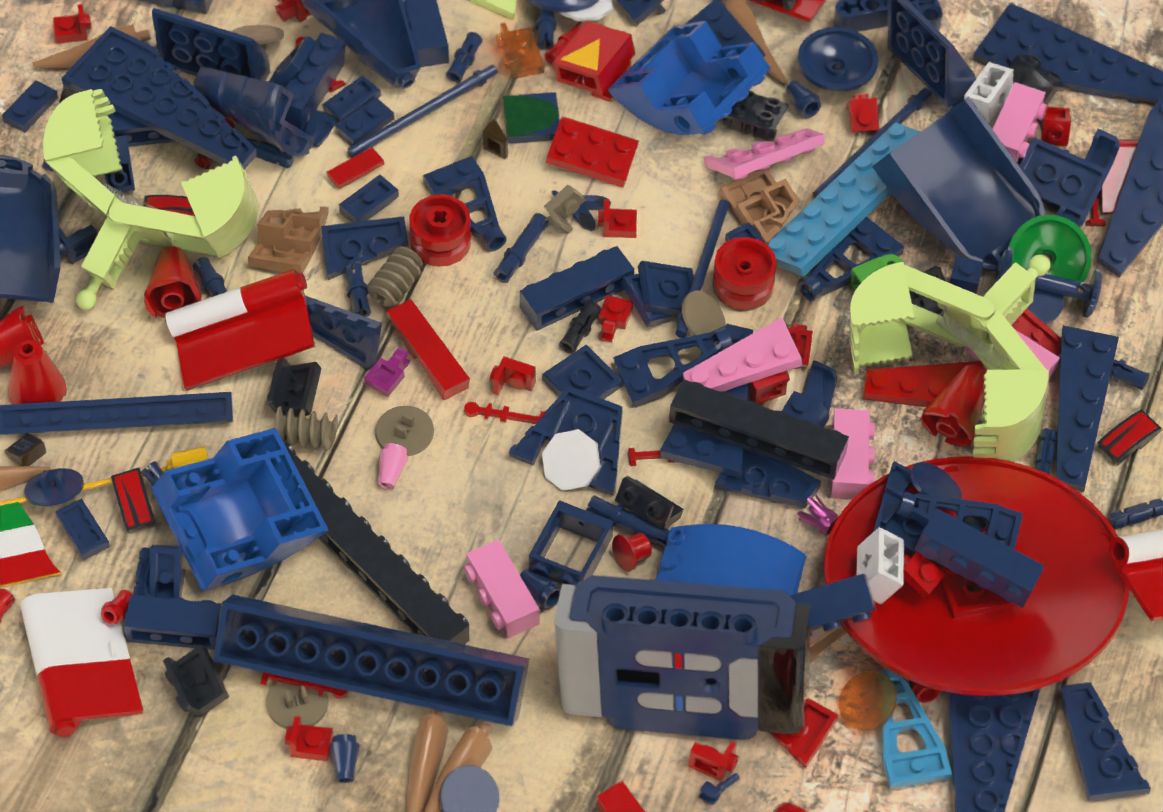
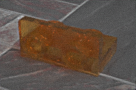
M506 22L500 23V33L496 34L499 50H504V66L506 69H510L513 79L544 73V64L532 28L508 31Z

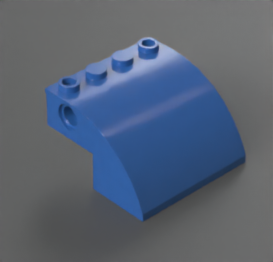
M702 21L673 26L612 84L608 91L630 113L659 130L677 135H707L716 128L715 123L719 119L728 116L732 112L731 107L735 103L744 100L749 95L748 91L753 86L764 81V75L771 67L767 64L754 42L722 47L708 23Z
M276 428L228 440L213 458L166 470L155 485L151 487L179 546H182V552L202 592L241 580L265 570L299 552L328 531Z
M724 524L676 526L670 528L656 580L783 590L788 595H792L798 592L806 555L778 538L743 527Z

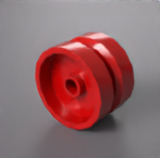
M444 194L430 195L421 199L412 208L409 216L411 249L418 254L422 262L437 267L450 266L461 261L468 254L471 246L470 212L462 201Z
M741 237L725 242L717 250L714 260L712 284L718 299L730 308L739 310H750L764 305L771 298L775 284L777 262L774 252L767 244L754 238Z

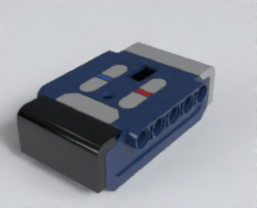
M592 575L577 583L576 586L562 584L555 614V632L561 708L564 712L572 715L607 718L608 723L612 727L617 729L737 740L751 739L759 730L762 732L795 734L804 728L810 679V604H796V601L783 590Z

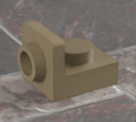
M568 184L544 206L550 214L547 219L557 230L563 228L570 233L573 228L566 218L579 209L580 205L586 201L585 198Z

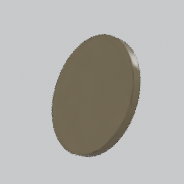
M248 25L231 31L253 38L258 44H262L264 51L268 43L277 42L284 37L282 29L269 25Z
M693 291L685 296L682 303V314L685 324L693 336L710 333L726 326L725 317L720 306L709 294L703 291Z
M398 406L386 411L379 418L376 425V438L380 446L384 449L387 443L401 445L407 449V456H412L425 450L430 445L434 436V426L429 415L413 406Z
M277 681L268 692L266 700L267 710L271 719L287 729V726L293 725L294 716L301 717L303 725L314 726L327 712L328 694L325 691L321 697L318 696L319 690L311 688L306 690L305 686Z

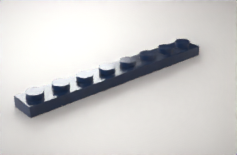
M232 392L0 405V435L234 421Z

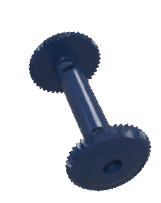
M1012 248L1005 250L1002 255L995 283L1012 266ZM1095 269L1089 284L1045 274L1036 277L1035 289L1085 300L1083 317L1088 318L1093 314L1098 303L1102 286V273L1100 270Z

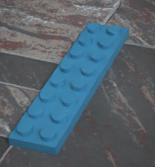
M895 122L769 242L768 246L775 254L777 266L804 277L891 193L872 166L921 131Z

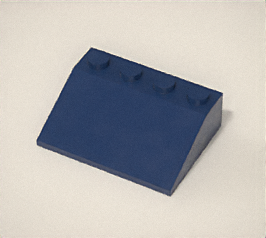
M888 0V49L947 108L965 100L964 95L976 80V76L954 45L908 0Z
M153 8L151 11L160 57L165 62H169L175 70L197 76L200 67H206L266 81L271 73L269 55L253 38L157 8Z

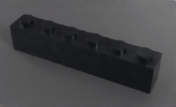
M683 379L670 405V423L835 480L847 452L849 436L837 430H830L815 425L808 420H801L786 415L782 411H775L760 406L753 401H746L731 396L727 392H720L705 387L698 382Z

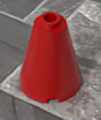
M169 246L160 251L144 293L146 310L155 318L157 316L165 318L166 322L167 312L202 301L201 292L187 255L183 249L175 246Z
M24 305L0 320V368L12 365L14 348L20 342L34 340L41 345L45 344L32 314L27 316L24 314L28 309Z
M34 340L20 342L13 351L8 387L11 403L60 402L67 393L65 378L40 343Z
M977 364L966 365L923 410L920 421L930 434L936 437L940 433L947 437L944 442L958 447H968L971 445L974 437H976L975 425H979L985 402L984 396L986 394L984 389L986 387L984 382L986 380L984 375L987 373V370Z

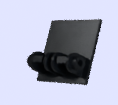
M749 90V95L744 100L735 103L731 107L732 112L724 117L723 125H727V129L738 132L742 130L744 134H746L749 125H752L750 136H754L757 129L756 137L767 141L769 139L775 140L777 135L776 127L788 109L789 104L781 102L777 98L757 95Z

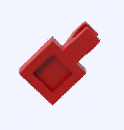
M606 295L598 318V323L603 324L601 340L612 343L617 328L626 330L633 311L632 301Z

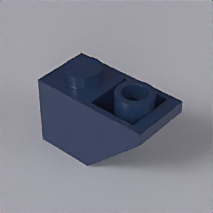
M127 135L113 137L116 139L115 145L118 147L116 151L119 153L118 158L121 160L120 165L123 170L104 174L106 184L121 192L135 190Z

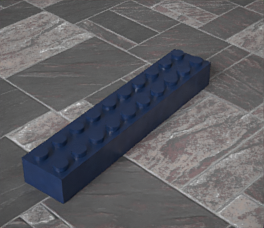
M234 594L222 603L213 661L512 727L519 718L530 660L525 657Z

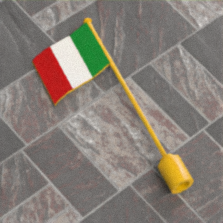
M206 446L171 453V459L166 460L167 466L160 468L165 472L166 470L207 460ZM112 479L86 483L82 490L113 484ZM26 497L0 502V588L62 574L48 557L35 524L20 505L21 503L29 502Z

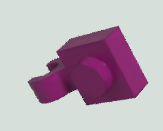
M399 347L388 361L380 358L364 377L365 384L389 397L405 377L404 369L410 363V360L406 358L409 352Z

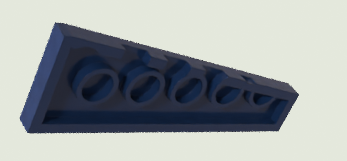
M1063 325L1060 352L1056 478L1075 490L1084 492L1119 337Z

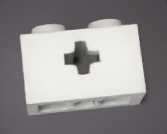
M988 62L964 95L965 99L967 97L971 99L988 124L1002 110L1013 87V69Z
M879 527L857 546V575L864 573L867 576L874 601L882 604L903 586L904 539Z

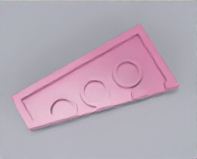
M807 128L775 137V143L759 141L752 143V149L738 150L737 148L726 150V156L715 158L713 154L704 156L705 167L731 176L733 179H742L747 177L748 173L755 170H766L770 168L771 164L776 162L790 161L797 154L813 152L815 147L825 144L824 134Z
M781 317L683 373V378L691 382L701 383L705 387L721 392L802 366V359Z

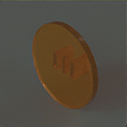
M864 671L853 676L843 687L839 698V711L843 720L850 727L859 731H872L883 726L895 711L897 704L896 688L886 675L877 671Z

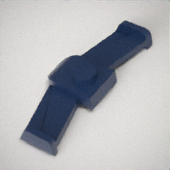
M813 361L804 395L793 391L782 412L801 420H808L815 425L825 428L829 421V411L838 379L833 368L818 361Z

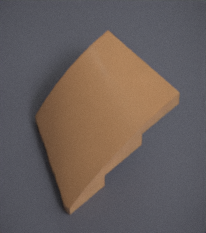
M768 169L751 173L745 178L722 186L719 190V194L723 200L729 202V209L740 223L744 225L749 222L767 245L800 201L788 181L783 179L776 182Z
M323 206L320 207L319 212L303 213L301 208L267 211L257 223L258 244L248 256V266L279 272L296 269L298 273H303L322 235L321 226H325L329 213L328 207Z

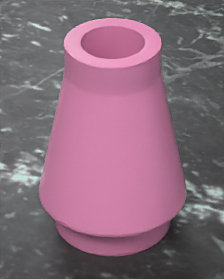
M387 443L384 449L380 450L379 479L377 482L380 487L394 489L395 483L408 461L407 449L394 443Z

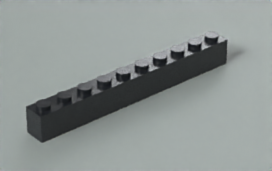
M284 442L328 528V531L318 539L412 633L460 644L468 643L470 641V624L466 617L461 613L456 614L450 608L448 600L441 593L436 594L430 588L427 579L420 573L417 575L411 569L407 559L401 554L397 555L391 549L387 539L373 532L369 522L363 516L358 517L353 512L350 503L343 497L339 498L334 493L330 483L326 479L321 480L315 474L311 464L306 460L302 461L296 455L294 448L288 442Z

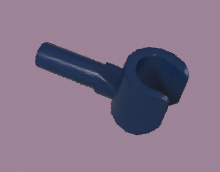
M734 773L717 786L706 781L700 789L702 793L699 795V798L714 805L722 792L740 779L739 775Z

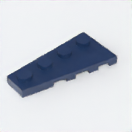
M305 295L313 336L370 370L377 361L382 323Z
M1092 683L1060 686L1059 694L1088 802L1149 794L1151 791L1149 783L1146 779L1142 778L1138 771L1137 762L1133 755H1129L1123 744L1121 734L1118 729L1115 730L1109 720V713Z

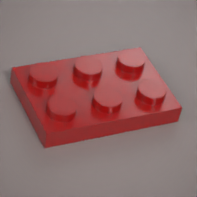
M562 116L548 152L546 163L624 188L639 140Z

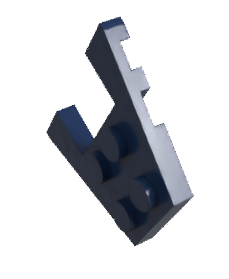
M568 387L544 412V416L536 425L531 426L525 432V436L520 442L510 448L509 456L534 466L545 440L551 441L557 433L579 429L598 443L601 468L589 483V486L614 496L617 484L623 408L618 404Z
M894 461L891 466L874 531L880 527L904 539V554L906 553L908 556H911L916 552L914 548L926 526L914 519L897 514L898 505L904 491L907 492L913 483L910 479V469ZM966 516L962 521L980 532L985 531L988 525L987 521L981 517Z

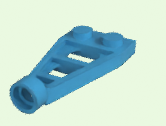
M887 668L883 669L878 673L882 687V762L889 788L895 789L951 779L952 771L945 746L906 679ZM907 703L914 719L895 722L892 705ZM916 730L925 743V749L901 753L897 748L898 733Z

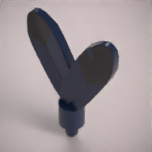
M556 190L552 191L553 196H556L559 193ZM582 195L586 201L572 215L583 228L594 231L596 226L595 219L588 210L604 209V199L608 198L599 195Z

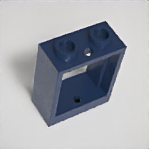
M559 500L529 554V569L536 574L560 583L561 586L562 584L576 586L577 583L594 574L613 538L614 521ZM560 528L597 542L582 572L544 558Z

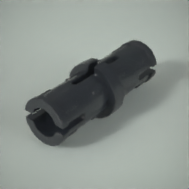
M591 300L586 301L578 316L570 321L569 330L559 342V346L563 351L573 354L582 339L590 334L592 330L591 325L601 311L599 304Z

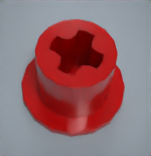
M643 533L630 537L618 534L613 538V555L618 565L624 571L630 572L634 570L637 562L651 557V544Z

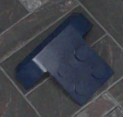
M1098 128L1085 159H1082L1034 137L1019 167L1035 187L1041 201L1059 209L1055 215L1067 218L1081 228L1116 159L1120 143L1117 136Z

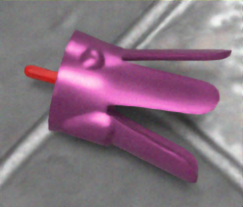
M816 494L818 502L812 497H808L807 500L810 505L809 511L814 516L799 511L797 515L800 518L798 519L817 527L820 533L827 536L831 533L839 516L831 509H828Z

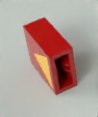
M586 21L553 61L557 81L603 95L636 54L632 34Z

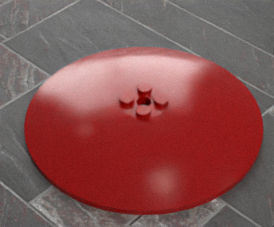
M973 456L946 457L923 461L945 471L959 486L962 500L993 503L1023 513L1014 550L1041 563L1045 567L1025 605L1021 608L1014 603L1006 601L1003 597L992 591L980 587L977 583L962 575L952 572L949 568L932 561L945 576L929 595L923 598L903 579V586L882 604L874 601L877 612L870 613L871 619L859 623H854L853 619L842 621L841 625L846 633L866 654L894 673L927 687L964 695L1002 696L1024 693L1057 683L1090 664L1104 651L1121 626L1130 592L1129 587L1109 557V543L1118 535L1107 518L1079 491L1065 482L1030 466L1007 460ZM914 464L906 466V468L911 469ZM889 474L879 478L857 494L836 520L825 550V585L857 576V546L874 531ZM914 485L907 491L914 495L921 494ZM937 508L954 518L956 517V513L952 510ZM976 586L982 590L979 592L969 591L967 587Z

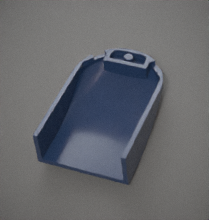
M969 97L872 166L901 206L921 226L957 256L984 262L982 270L997 272L1002 255L1008 249L1014 233L1020 226L1032 218L1045 215L1043 203L1035 187Z
M0 155V298L54 303L60 273L58 201L55 185L46 174L40 175L33 170L31 163L15 157Z

